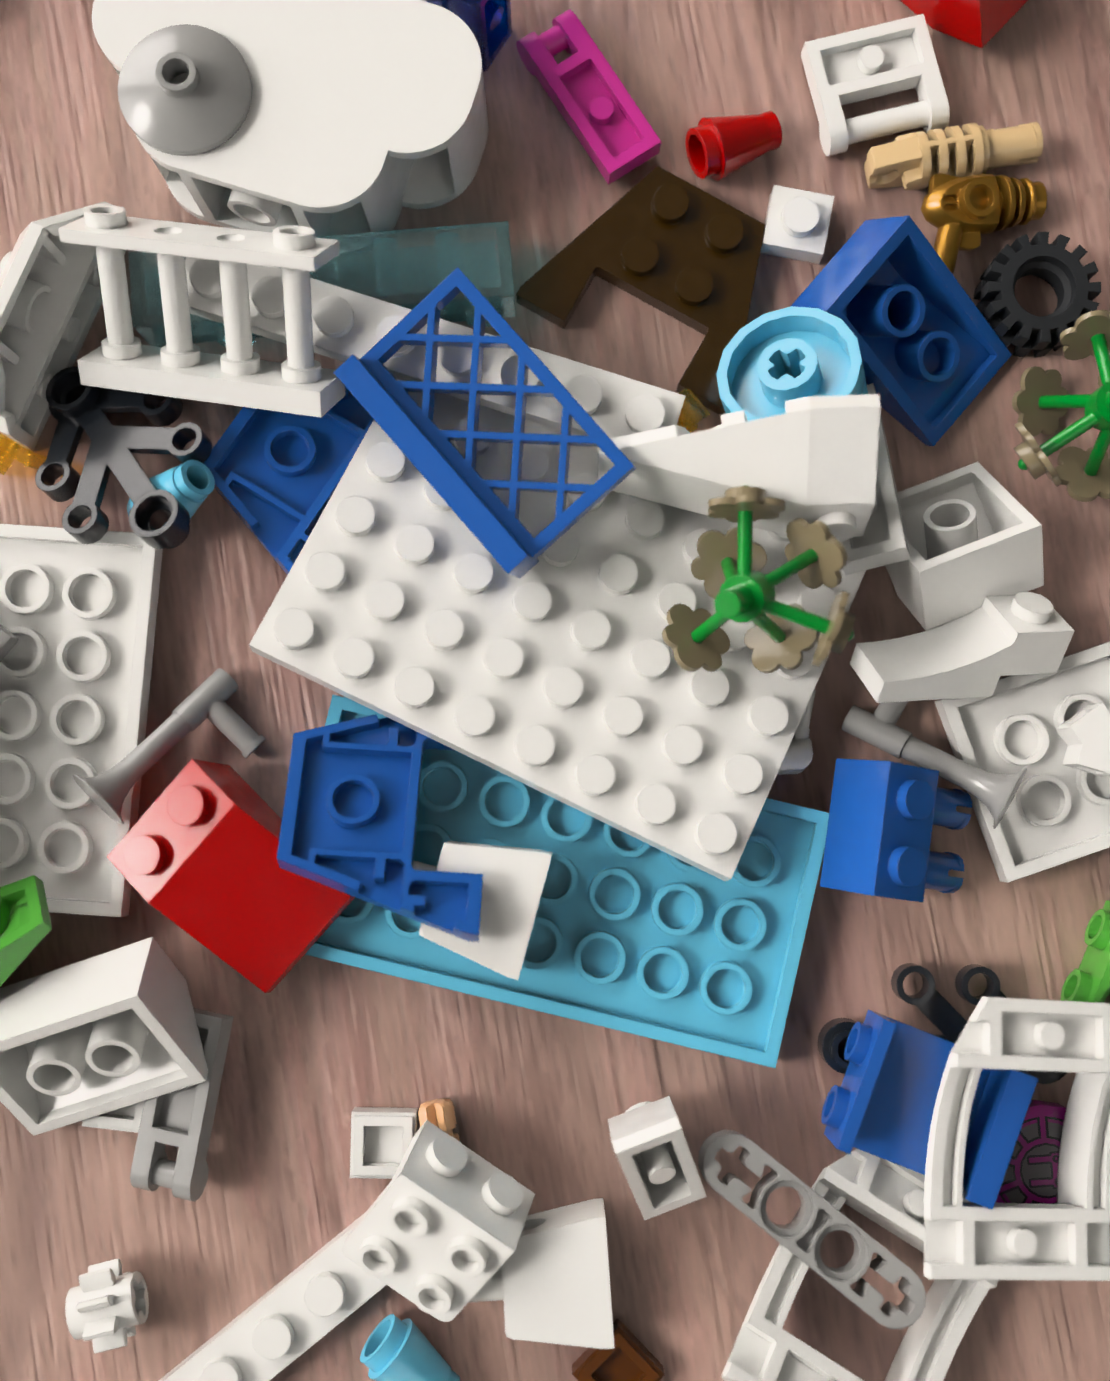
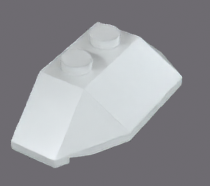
M105 201L31 222L20 234L13 251L8 252L0 262V432L22 447L34 451L51 414L49 403L46 400L47 385L56 373L74 365L103 302L96 247L60 242L58 228L84 217L85 208L98 205H112Z

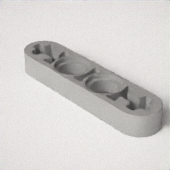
M721 1130L712 1133L703 1142L699 1151L698 1166L702 1177L707 1183L879 1324L889 1329L909 1327L921 1317L926 1305V1291L922 1280L917 1274L752 1140L735 1130ZM738 1146H741L743 1151L740 1154L739 1160L759 1178H761L766 1165L771 1168V1172L756 1183L749 1203H745L742 1197L752 1191V1189L737 1176L728 1173L722 1180L717 1178L721 1165L714 1158L721 1148L732 1153ZM791 1187L799 1194L801 1210L797 1218L791 1223L785 1225L775 1224L768 1218L766 1201L775 1189ZM832 1231H846L851 1235L854 1242L853 1256L845 1266L830 1268L822 1262L820 1256L822 1240ZM876 1253L877 1257L871 1261L872 1254ZM868 1267H871L892 1284L899 1281L898 1288L905 1296L898 1306L889 1301L882 1306L884 1301L882 1294L862 1278ZM857 1281L855 1289H852L851 1285Z

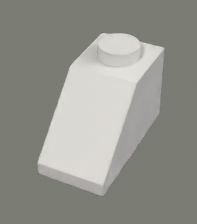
M669 1096L654 1102L637 1103L631 1106L625 1113L608 1119L611 1142L644 1220L707 1197Z

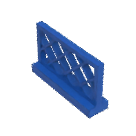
M458 267L361 359L352 354L333 372L509 575L517 578H522L539 562L537 558L636 469ZM462 292L475 307L473 335L439 334L440 311ZM486 320L500 336H485ZM427 324V334H416ZM403 345L426 346L424 382L398 381L384 363ZM438 346L472 347L470 383L436 382ZM484 348H511L518 355L517 385L481 384ZM529 369L544 386L528 385ZM408 392L423 393L422 408ZM435 393L469 394L467 431L440 430L433 422ZM481 395L516 396L513 433L478 431ZM527 396L555 397L563 406L561 435L524 433ZM572 417L588 436L571 435ZM451 441H466L465 457ZM478 442L513 443L510 481L484 480L476 471ZM524 444L560 445L558 483L521 481ZM570 446L599 447L614 464L593 485L568 483ZM494 490H510L509 508ZM521 491L557 493L555 520L534 537L519 520ZM567 493L582 494L566 509Z

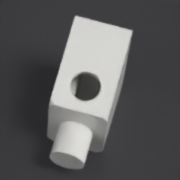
M447 841L443 844L437 867L413 860V868L415 870L483 874L479 942L466 941L421 923L419 935L497 973L518 980L552 858V852L542 849Z
M603 1198L591 1199L527 1215L515 1252L469 1303L503 1300L505 1334L513 1340L597 1349H615L606 1216Z

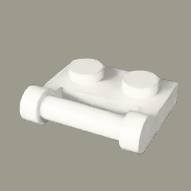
M924 14L804 43L801 59L819 121L821 146L826 156L844 153L848 150V145L920 127L925 132H928L931 129H944L948 126L950 118L948 98ZM916 88L919 98L918 102L848 119L844 117L842 105Z

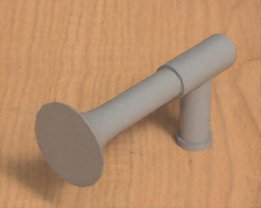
M218 668L172 711V715L117 765L95 777L83 778L73 775V778L87 796L116 822L124 824L121 810L129 790L141 776L189 731L193 732L207 718L242 751L241 755L245 758L251 755L266 738L262 734L259 736L225 702L239 688L235 680L226 671Z
M909 701L879 703L874 714L856 705L850 709L842 725L843 731L898 759L903 758L919 767L939 771V777L976 796L994 818L993 828L995 829L998 826L1025 776L1026 767L1016 774L1002 775L990 773L912 736L911 732L895 725Z

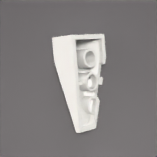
M879 394L809 396L785 401L786 413L747 421L743 410L721 415V425L695 433H690L684 427L672 425L610 438L636 468L612 491L708 515L709 500L725 497V491L733 487L754 486L765 489L766 498H777L786 502V508L783 512L779 513L778 518L758 519L753 522L754 528L787 536L786 528L788 523L797 518H802L809 524L817 520L824 522L839 542L853 537H863L876 498L881 412ZM598 447L599 480L614 464Z

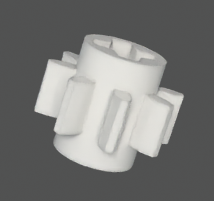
M120 1258L88 1266V1273L79 1275L80 1286L69 1289L65 1302V1315L71 1336L75 1340H93L94 1354L127 1346L128 1337L136 1335L135 1326L144 1324L147 1320L149 1297L142 1274L139 1271L122 1273Z

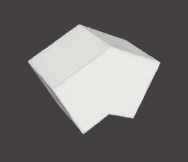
M1103 703L1089 705L1056 728L1068 745L1062 765L1100 777L1110 776V712Z

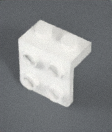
M426 1120L414 1135L392 1181L348 1234L343 1243L342 1252L366 1273L391 1287L416 1304L422 1311L440 1321L449 1322L460 1313L515 1252L535 1193L473 1152L459 1140Z

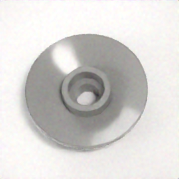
M173 25L146 36L129 53L119 75L118 99L124 118L142 141L164 153L191 156L216 149L236 134L245 121L250 109L252 82L242 55L223 35L198 25ZM189 73L184 82L180 84L169 83L175 76Z

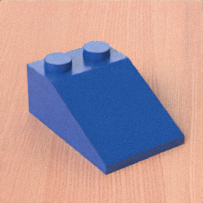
M910 216L865 220L791 305L793 307L819 308L845 322L858 339L866 385L873 383L876 394L880 396L881 407L926 446L934 447L1012 355Z

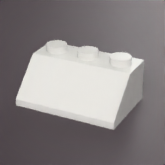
M153 937L0 988V1101L33 1136L207 1081L208 1067L187 981Z

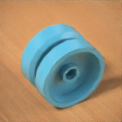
M791 306L762 314L739 329L724 348L716 373L719 395L726 414L744 410L747 421L785 414V401L809 396L868 395L857 337L842 319L819 308Z

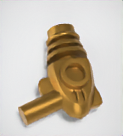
M938 173L930 178L929 193L924 197L921 212L925 220L937 228L934 250L954 275L959 250L971 251L979 247L982 234L1005 230L1017 224L1020 226L1027 225L1030 221L1041 219L1047 206V191L1042 182H1032L1028 178L1019 180L1005 175L994 176L991 174L956 177Z

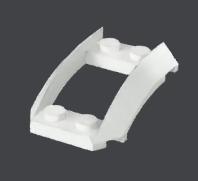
M982 996L950 1052L934 1107L925 1170L924 1277L935 1280L1110 1281V1003ZM982 1069L1076 1072L1061 1134L1057 1174V1204L995 1203L993 1210L973 1202H963V1173L967 1131L972 1103Z
M859 1149L853 1150L851 1154L845 1155L822 1170L813 1184L812 1190L840 1211L845 1203L924 1253L925 1175ZM963 1197V1202H970ZM800 1206L799 1210L797 1211V1213H796L795 1217L793 1218V1220H795V1219L797 1218V1216H798V1214H799V1212H800V1210H801V1206ZM779 1244L755 1293L722 1373V1379L724 1381H864L782 1329L809 1268L782 1244ZM934 1280L926 1294V1305L923 1313L913 1325L909 1326L892 1361L885 1381H944L956 1350L978 1307L989 1289L997 1287L999 1280Z

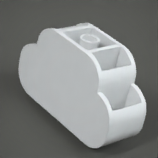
M94 0L92 9L94 34L100 48L114 67L118 76L127 56L142 39L162 28L182 24L206 27L223 35L238 49L247 65L252 82L250 109L240 129L223 145L206 153L179 156L156 150L136 135L164 177L177 202L187 212L200 220L225 228L273 233L275 228L282 226L309 227L315 230V238L339 240L340 254L333 259H350L369 253L381 245L395 228L402 207L428 209L446 204L458 197L470 185L476 175L488 137V118L481 52L478 42L467 24L456 14L441 6L428 3L426 0ZM189 73L179 74L169 83L180 84L187 79Z

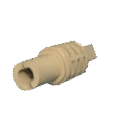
M1037 121L1013 127L985 130L982 125H977V123L964 124L961 128L959 126L946 127L944 131L938 128L928 130L927 133L918 131L897 136L894 142L870 148L864 164L867 185L869 189L903 186L904 190L926 189L929 186L931 176L938 173L965 177L986 174L987 170L993 168L1037 163L1038 157L1041 156L1043 151L1042 129Z

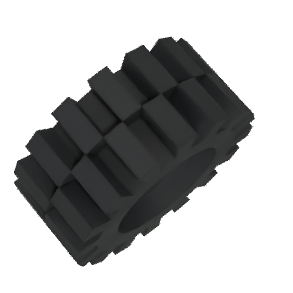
M1037 232L1031 241H1029L1027 234L1016 238L1011 246L1007 244L998 253L979 278L982 281L975 288L973 299H980L981 301L976 307L986 317L992 329L1000 336L1006 348L1010 344L1016 345L1013 356L1024 358L1033 350L1034 358L1045 356L1052 349L1054 352L1064 346L1059 338L1061 332L1067 328L1074 327L1076 320L1081 315L1098 308L1099 303L1093 300L1101 293V282H1089L1098 272L1097 266L1094 261L1082 266L1079 260L1087 251L1080 244L1072 253L1065 249L1070 240L1069 237L1060 234L1052 244H1049V232ZM1033 275L1050 284L1057 296V306L1054 313L1039 317L1024 310L1014 294L1017 280L1024 276Z

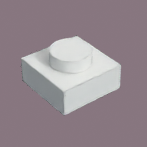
M774 185L770 194L760 253L819 264L824 255L834 196Z

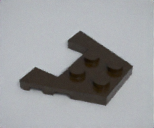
M657 166L522 284L516 293V302L565 329L595 276H598L704 334L705 338L679 381L676 391L721 416L726 414L720 399L716 373L724 348L739 329L747 325L765 224Z

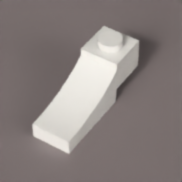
M1019 592L1016 595L985 596L980 608L944 625L900 638L856 643L850 665L877 703L992 697L1000 676L1057 673L1075 630L1054 609L1051 601L1041 594Z

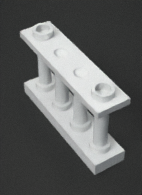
M98 205L85 208L84 217L58 228L60 242L96 247L107 338L101 341L100 347L77 360L81 385L321 418L345 396V385L333 373L335 369L321 368V363L314 360L310 271L315 272L340 254L339 240L315 238V230L304 226H282L275 228L273 233L127 217L126 209L115 205ZM124 250L157 253L166 345L163 347L142 345L141 339L134 336ZM185 257L219 260L226 353L222 355L200 352V347L193 344ZM247 264L282 268L287 360L282 363L260 360V355L253 352Z

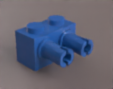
M836 758L820 887L915 902L924 901L925 889L937 890L947 894L955 893L962 886L964 878L949 876L948 872L949 870L964 872L963 859L953 852L930 850L932 827L937 825L951 830H961L966 827L970 821L971 814L957 812L956 807L972 808L971 796L961 789L937 787L939 771L892 761Z

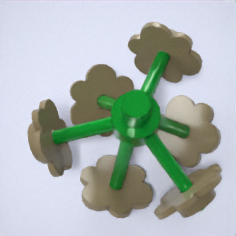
M1094 310L1081 315L1076 320L1074 327L1062 331L1059 338L1061 344L1064 345V357L1068 360H1080L1090 355L1095 357L1099 371V388L1092 394L1069 395L1065 388L1060 387L1062 377L1058 370L1050 369L1044 371L1041 367H1029L1021 376V389L1014 394L1012 399V407L1019 415L1018 422L1014 426L1023 440L1022 443L1014 447L1016 454L1020 458L1018 467L1021 470H1028L1035 480L1046 474L1056 487L1061 484L1067 485L1068 494L1082 502H1090L1096 499L1097 496L1110 499V459H1108L1107 453L1110 445V311ZM1069 408H1084V417L1040 446L1038 445L1033 436H1037L1040 433L1045 435L1054 434L1059 425L1058 418L1063 417ZM1092 427L1100 430L1094 446L1087 449V451L1078 447H1067L1061 450L1057 459L1059 466L1054 468L1048 456Z
M748 485L727 489L725 497L709 500V517L725 518L729 522L738 523V527L731 528L726 534L717 530H709L698 538L696 546L699 557L692 561L691 572L696 579L704 580L705 592L715 599L714 607L716 612L711 615L703 608L696 609L693 612L690 607L684 604H675L668 610L667 622L669 625L663 629L662 638L672 648L678 665L689 672H695L701 667L708 672L718 670L722 666L721 656L730 648L728 635L720 627L729 619L738 623H747L749 621L755 623L756 627L746 632L744 643L753 651L752 663L754 667L762 673H773L781 665L788 670L798 668L803 662L804 656L802 652L809 651L817 642L818 645L813 656L812 665L820 667L822 662L827 659L830 651L841 654L847 642L854 638L852 628L855 622V615L846 612L845 609L849 598L848 592L842 591L836 595L827 619L806 612L800 604L792 603L787 605L775 600V586L798 573L802 583L811 589H817L823 584L828 588H834L841 583L842 575L840 570L847 565V552L841 542L829 531L824 522L817 520L809 524L802 518L789 522L786 534L790 543L785 547V555L788 562L765 575L760 571L767 563V554L759 543L753 542V522L758 519L778 518L779 513L785 510L786 502L782 499L766 498L765 489Z

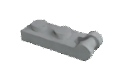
M193 1008L208 1067L207 1081L144 1101L130 1173V1182L133 1187L148 1191H155L159 1186L172 1189L174 1197L188 1201L198 1200L207 1183L209 1168L206 1158L234 1017ZM166 1144L179 1147L176 1161L168 1160L165 1152Z

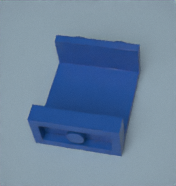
M868 1009L864 1023L856 1022L849 1033L845 1045L844 1058L850 1062L841 1087L837 1085L832 1086L824 1102L821 1116L822 1124L827 1125L824 1135L838 1150L851 1154L854 1147L925 1175L934 1107L943 1073L955 1043ZM982 1069L972 1103L964 1158L963 1197L970 1202L991 1210L994 1208L1038 1078L1023 1070Z

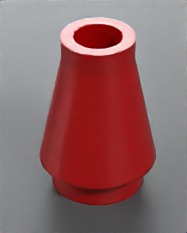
M772 111L754 115L704 117L700 119L697 127L690 128L686 134V152L694 174L699 179L710 177L714 181L723 179L766 152L778 149L782 143L781 125L778 117Z

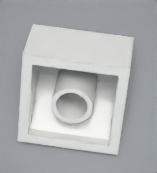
M979 462L897 493L911 559L885 566L898 597L925 631L949 623L980 608L985 596L1016 595L1019 592H1028L1044 586L1042 524Z

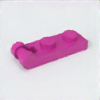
M568 9L552 19L553 27L540 35H537L535 32L529 33L516 42V46L527 70L537 77L609 185L659 154L661 140L572 10ZM564 50L568 54H572V56L559 64L553 58Z

